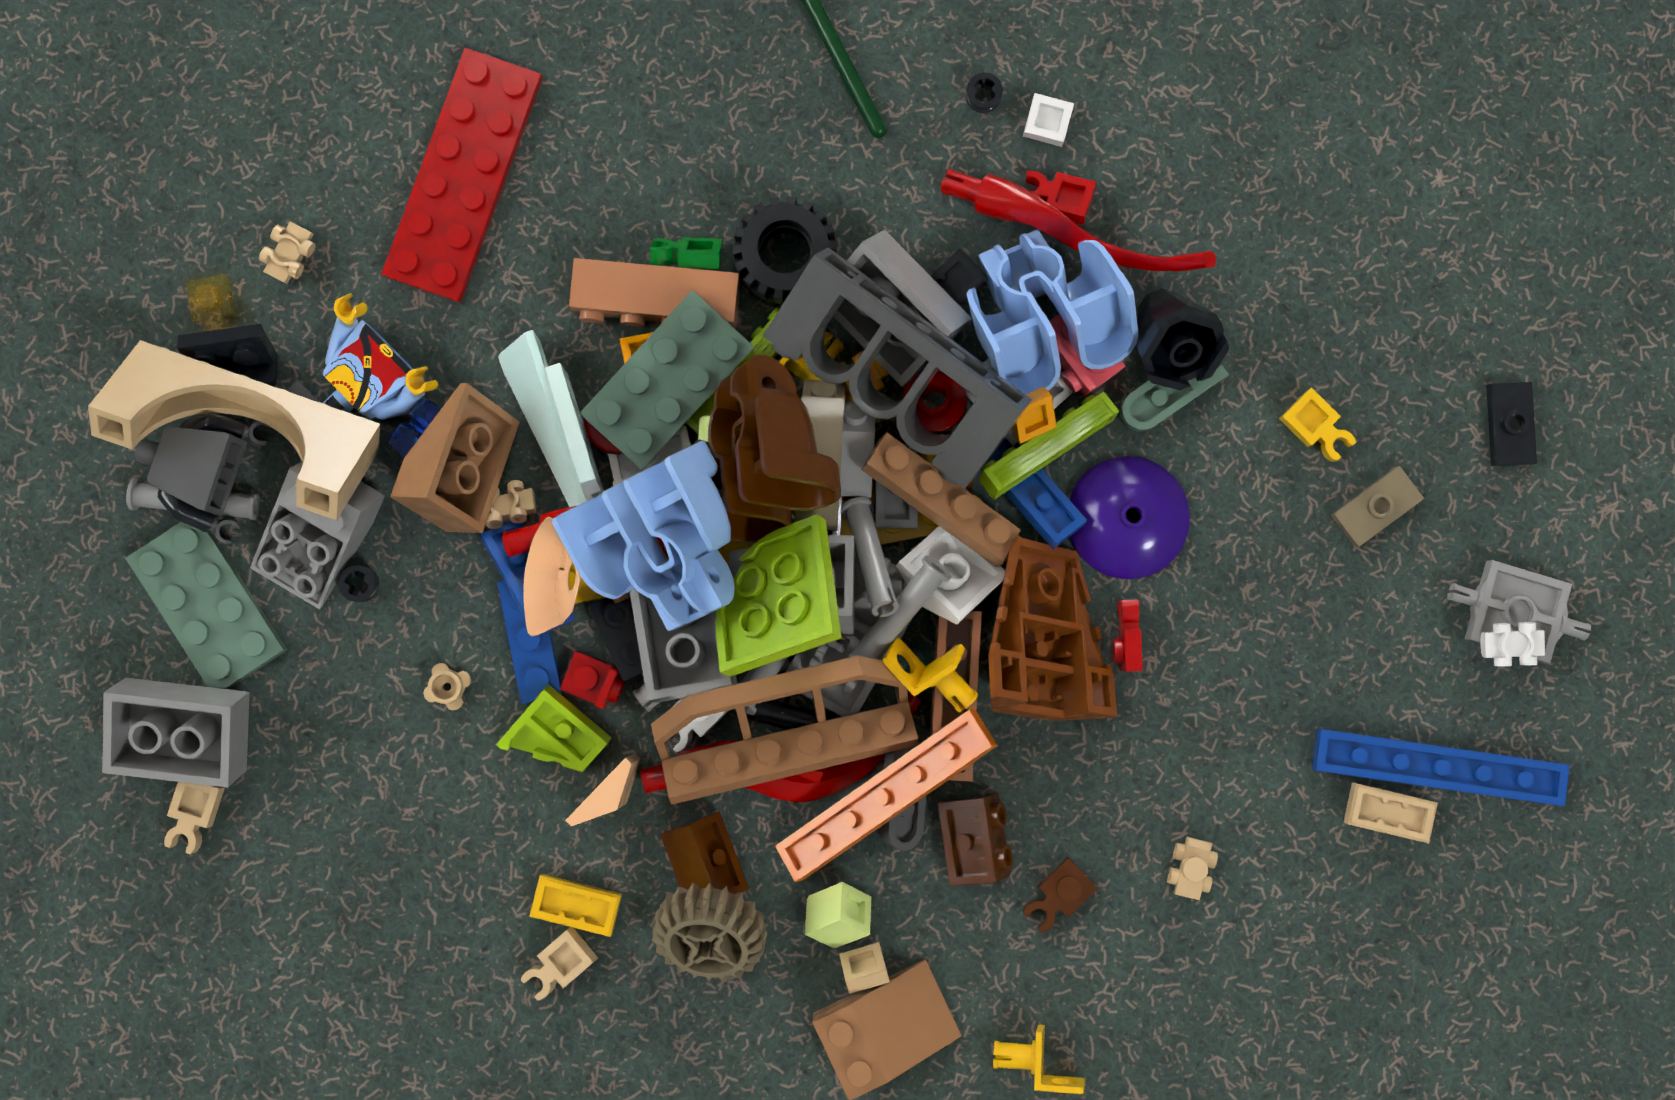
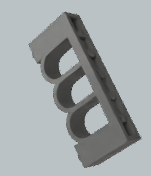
M829 247L812 257L763 335L764 338L772 343V348L781 356L792 358L795 361L803 357L807 367L816 377L829 383H843L849 380V391L853 401L864 413L881 419L897 416V428L905 443L922 454L936 455L931 464L938 468L939 474L949 483L959 484L964 489L975 478L1032 401V399L1000 377L996 372ZM844 299L881 325L857 362L853 365H845L835 361L827 353L824 345V333L827 325ZM891 334L929 361L906 396L900 400L887 399L881 396L874 389L870 380V368L873 361ZM939 369L978 398L954 432L947 435H938L926 430L917 416L918 400Z

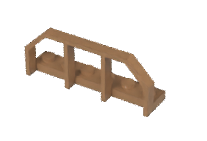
M854 656L688 695L651 723L654 742L661 758L671 805L919 745L908 703L907 688L884 665L882 660L863 656ZM859 679L895 686L898 704L826 721L821 688ZM811 691L817 723L752 738L745 706ZM736 709L743 741L670 757L667 740L698 717Z

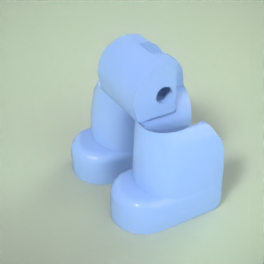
M1038 229L1028 234H1021L1019 237L1020 244L1004 251L1000 245H996L992 249L978 254L981 271L988 278L986 282L995 303L1002 312L985 315L980 308L975 287L969 289L967 298L975 332L981 346L990 359L992 370L1022 393L1027 394L1043 386L1049 391L1056 384L1061 372L1054 329L1034 299L1041 295L1047 294L1067 326L1069 340L1083 365L1089 369H1104L1119 363L1132 352L1137 344L1138 326L1133 289L1111 255L1099 242L1084 240L1078 243L1082 271L1075 280L1068 284L1062 257L1048 246Z
M705 440L667 457L665 461L626 479L624 482L605 490L601 495L554 517L552 520L553 527L565 546L574 566L583 581L593 591L604 597L617 599L635 588L638 592L652 600L667 631L675 630L730 604L734 598L733 576L728 564L717 550L731 541V525L724 503L711 479L717 472V463ZM656 537H660L666 547L669 560L667 559Z

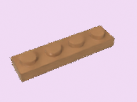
M887 432L879 439L861 468L866 474L995 567L1004 561L1010 550L1012 539L1016 538L1021 530L959 484L955 485L946 481L939 474L937 468Z

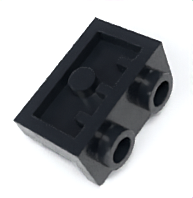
M261 324L178 335L177 349L181 355L207 362L210 365L247 376L250 379L273 387L276 385L278 354Z

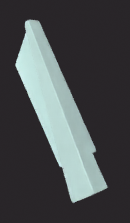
M533 330L525 332L499 354V362L569 507L578 506L604 492L581 415L579 414L580 411L568 373L561 363L548 366L541 341Z

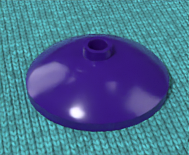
M1125 456L1103 461L1081 477L1069 498L1073 505L1087 519L1084 526L1070 536V540L1077 553L1088 565L1107 576L1120 579H1137L1152 575L1171 563L1179 554L1186 541L1189 531L1190 513L1185 493L1177 480L1166 469L1150 460ZM1129 508H1134L1138 511L1139 520L1137 523H1130L1126 519V511Z

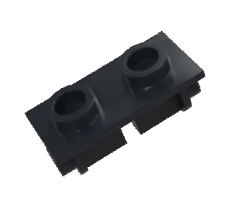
M606 597L588 605L589 611L622 681L642 674L643 670L630 597L616 604L612 599Z

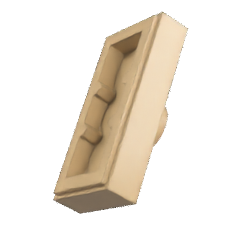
M1352 782L1343 823L1429 844L1438 803Z

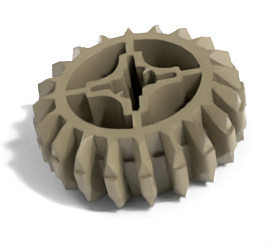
M709 882L706 888H700L695 883H692L688 890L678 887L675 894L666 895L665 900L660 904L659 910L656 911L652 930V941L657 945L656 953L665 956V964H676L678 973L684 971L692 973L693 979L697 976H703L710 982L713 977H719L722 981L727 982L730 975L735 978H741L744 971H753L754 965L760 962V958L764 953L767 924L764 923L763 912L755 910L754 901H744L742 892L736 894L728 892L727 886L722 890L715 889Z

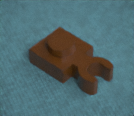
M1066 857L1038 885L1046 895L1042 899L1029 901L1024 906L1022 912L1028 917L1036 909L1044 910L1046 914L1045 920L1037 927L1044 933L1053 926L1055 913L1059 909L1069 918L1098 888Z

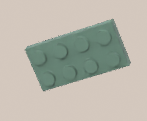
M692 290L579 414L636 466L643 470L711 396L719 383L726 379L754 349V346Z
M180 522L125 558L208 687L229 689L287 651V648L210 530L202 532Z

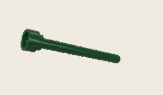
M801 0L872 136L882 138L886 134V126L820 0Z

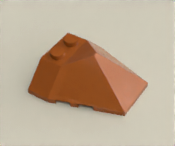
M1020 537L1012 539L988 655L992 712L1048 721L1117 717L1114 674L1111 664L1104 665L1097 643V640L1103 639L1100 627L1092 626L1085 603L1091 602V597L1077 551L1061 547L1052 549L1049 544Z

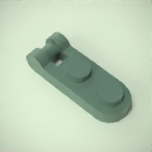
M1223 365L1218 366L1212 377L1203 381H1197L1196 378L1188 381L1190 386L1180 391L1153 384L1148 380L1122 401L1120 406L1122 422L1129 429L1136 432H1145L1152 429L1227 377L1229 373Z

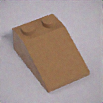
M460 383L403 459L390 497L445 532L482 533L519 421L468 383Z
M926 959L889 976V983L858 991L813 1013L812 1023L848 1100H853L888 1083L962 1036Z

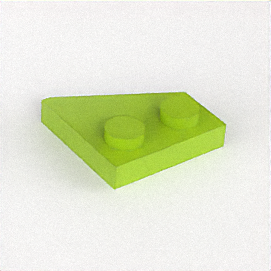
M548 684L496 745L500 749L507 751L512 747L533 753L532 758L545 762L556 761L562 764L563 767L583 772L609 743L612 737Z

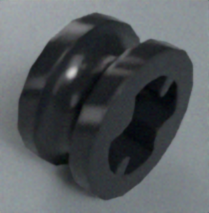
M986 72L973 76L967 84L965 96L970 108L978 113H988L997 108L1003 94L1001 81L997 76ZM980 84L982 89L985 84L991 86V97L993 99L987 101L985 97L984 102L977 100V89L975 87Z
M353 565L341 573L338 586L342 596L347 600L366 602L377 594L380 583L379 577L374 570L366 566ZM359 572L365 574L363 581L369 584L366 592L359 590V595L357 596L353 593L354 586L349 582L352 576L360 577Z

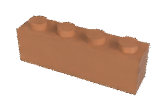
M574 258L569 308L574 314L580 315L579 320L583 322L604 323V317L620 318V324L625 326L644 327L645 321L662 323L693 290L736 329L741 280L739 273Z
M971 611L958 625L936 614L934 660L957 645L962 644L965 647V651L955 671L977 692L982 612ZM936 686L932 687L930 737L969 709H977V698L967 709L964 708L962 712H957L954 709L955 707ZM974 763L949 780L973 782Z

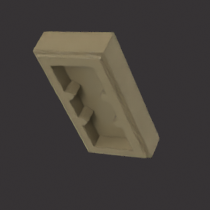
M1397 466L1332 513L1331 516L1353 546L1357 548L1425 498L1403 469Z

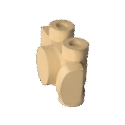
M289 222L287 228L276 225L270 235L272 240L278 242L275 250L265 246L259 255V261L267 264L263 272L285 284H288L291 277L298 279L304 270V265L301 264L303 256L309 258L315 250V243L311 241L314 234L292 222Z
M513 480L507 484L508 494L500 495V489L497 488L485 525L490 529H497L502 527L503 523L509 521L513 523L525 522L528 514L536 513L533 489L524 490L523 482L519 480Z
M1186 837L1185 844H1175L1172 857L1181 861L1180 868L1170 867L1167 883L1175 885V895L1200 900L1201 892H1210L1212 877L1207 876L1208 867L1214 869L1218 859V853L1211 851L1213 843Z

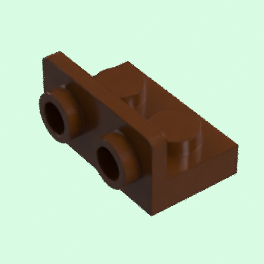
M992 793L982 797L939 802L938 809L950 886L995 883L1010 876V869L1013 866V853L1011 847L1006 844L1004 828L1007 823V813L1003 803H1000L999 794Z

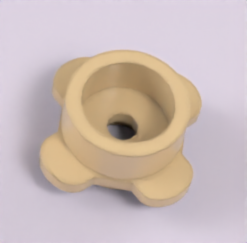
M444 663L436 664L432 668V676L429 679L428 687L424 689V697L428 702L436 701L446 704L449 710H457L463 705L462 695L465 688L471 684V676L466 671L456 672L450 670ZM445 683H450L451 689L449 691L444 689Z

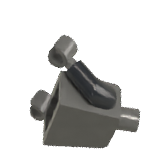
M208 413L185 420L180 427H166L163 430L159 443L143 439L136 448L135 459L138 463L151 467L147 476V482L158 488V499L174 519L202 532L211 530L218 541L223 544H231L233 541L220 536L219 530L225 524H231L240 529L238 523L231 518L217 520L215 515L223 516L247 445V442L241 438L246 437L248 443L254 447L266 446L269 442L256 440L253 436L254 428L270 430L271 427L259 421L249 426L245 425L244 420Z

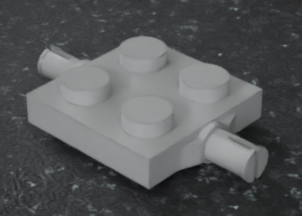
M1486 561L1480 584L1475 590L1452 583L1449 591L1453 593L1447 594L1448 600L1471 606V617L1464 638L1467 641L1480 644L1481 633L1493 632L1494 623H1510L1511 630L1518 631L1519 622H1536V630H1544L1545 656H1537V662H1551L1555 644L1563 634L1585 641L1590 633L1583 631H1591L1589 623L1568 618L1567 601L1572 587L1571 583L1498 561Z

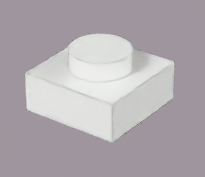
M1035 93L1023 137L1062 147L1074 103Z

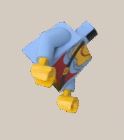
M351 293L338 298L334 303V312L337 319L331 334L325 358L326 367L323 371V376L337 390L323 403L348 413L355 408L363 416L371 420L375 417L384 420L411 413L424 397L425 392L437 389V380L426 382L423 379V375L428 370L427 366L413 369L372 326L363 320L358 323L356 318L365 315L368 310L364 302L355 305L352 309L350 305Z

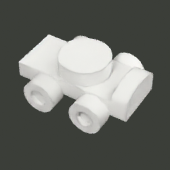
M1519 622L1518 631H1512L1510 623H1494L1493 632L1481 633L1480 646L1482 657L1494 658V666H1512V657H1519V665H1537V656H1545L1544 630H1536V622Z

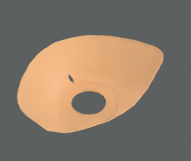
M546 517L536 531L525 567L524 611L527 632L530 636H537L564 623L573 612L581 579L576 569L575 584L573 589L570 590L569 572L573 562L553 527V518Z

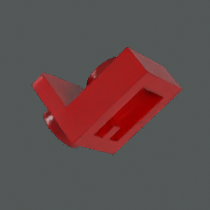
M575 651L560 690L592 702L596 707L604 709L608 707L609 702L617 703L625 681L620 679L616 666L580 651Z

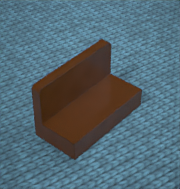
M720 811L661 834L680 887L688 890L692 883H695L700 888H706L710 882L715 889L722 890L727 886L728 892L732 894L749 889Z

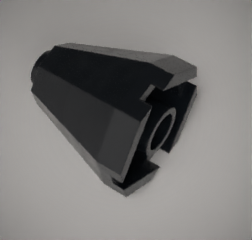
M1161 288L1144 297L1138 308L1137 350L1149 381L1153 384L1180 391L1189 387L1188 381L1198 377L1200 381L1212 377L1229 351L1228 342L1223 334L1224 328L1218 316L1177 292Z

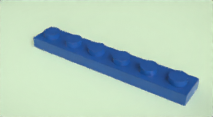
M1317 729L1312 763V770L1559 806H1565L1570 767L1568 764Z

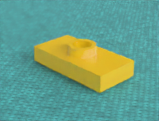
M541 874L529 917L611 937L622 894Z

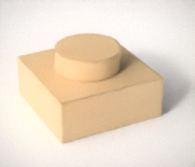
M879 942L839 954L849 994L890 982Z

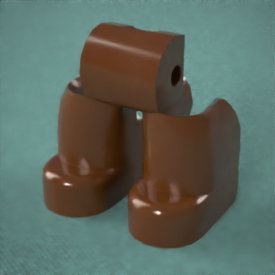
M766 355L753 356L745 364L736 368L732 376L719 383L715 390V407L711 413L708 426V442L706 444L717 463V472L711 479L726 508L731 525V540L756 543L767 534L792 524L791 510H815L827 507L841 498L838 464L831 457L817 453L810 414L803 401L796 395L797 390L794 379L787 368L778 360Z

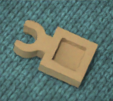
M178 782L167 813L168 817L178 819L176 827L167 832L164 840L165 847L171 848L176 846L179 836L183 834L188 839L185 853L192 854L197 852L202 844V835L199 828L213 826L225 787Z
M570 927L537 955L544 965H535L523 974L521 981L526 983L532 977H538L542 981V990L534 996L538 1001L554 990L556 980L562 988L566 987L594 963L598 957L573 927Z

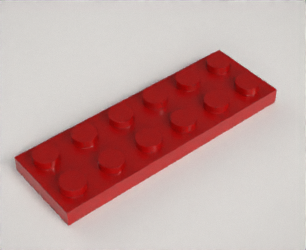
M464 48L381 273L383 277L461 304L543 79L540 73Z

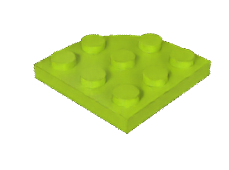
M816 514L777 529L754 543L740 557L743 563L733 577L735 587L734 598L730 604L716 610L715 627L720 673L731 677L842 638L825 519Z

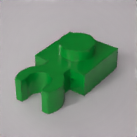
M682 237L681 242L665 238L652 239V247H650V264L652 265L678 263V268L711 271L720 268L722 239Z

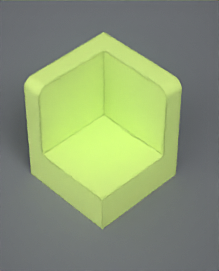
M844 882L808 896L805 921L806 936L832 948H838L870 935L871 896Z

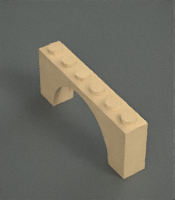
M141 340L88 406L91 435L132 450L144 437L155 429L188 416L223 413L244 416L262 422L274 428L289 440L301 458L303 465L296 478V507L336 521L379 451V423Z

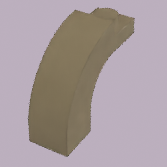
M804 380L801 400L810 414L817 453L831 457L838 464L840 475L846 382L829 383L824 380ZM839 500L827 507L815 510H795V522L818 514L826 520L827 531H837Z

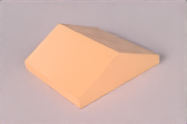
M636 753L626 757L565 821L570 826H574L616 811L625 805L628 801L641 758Z

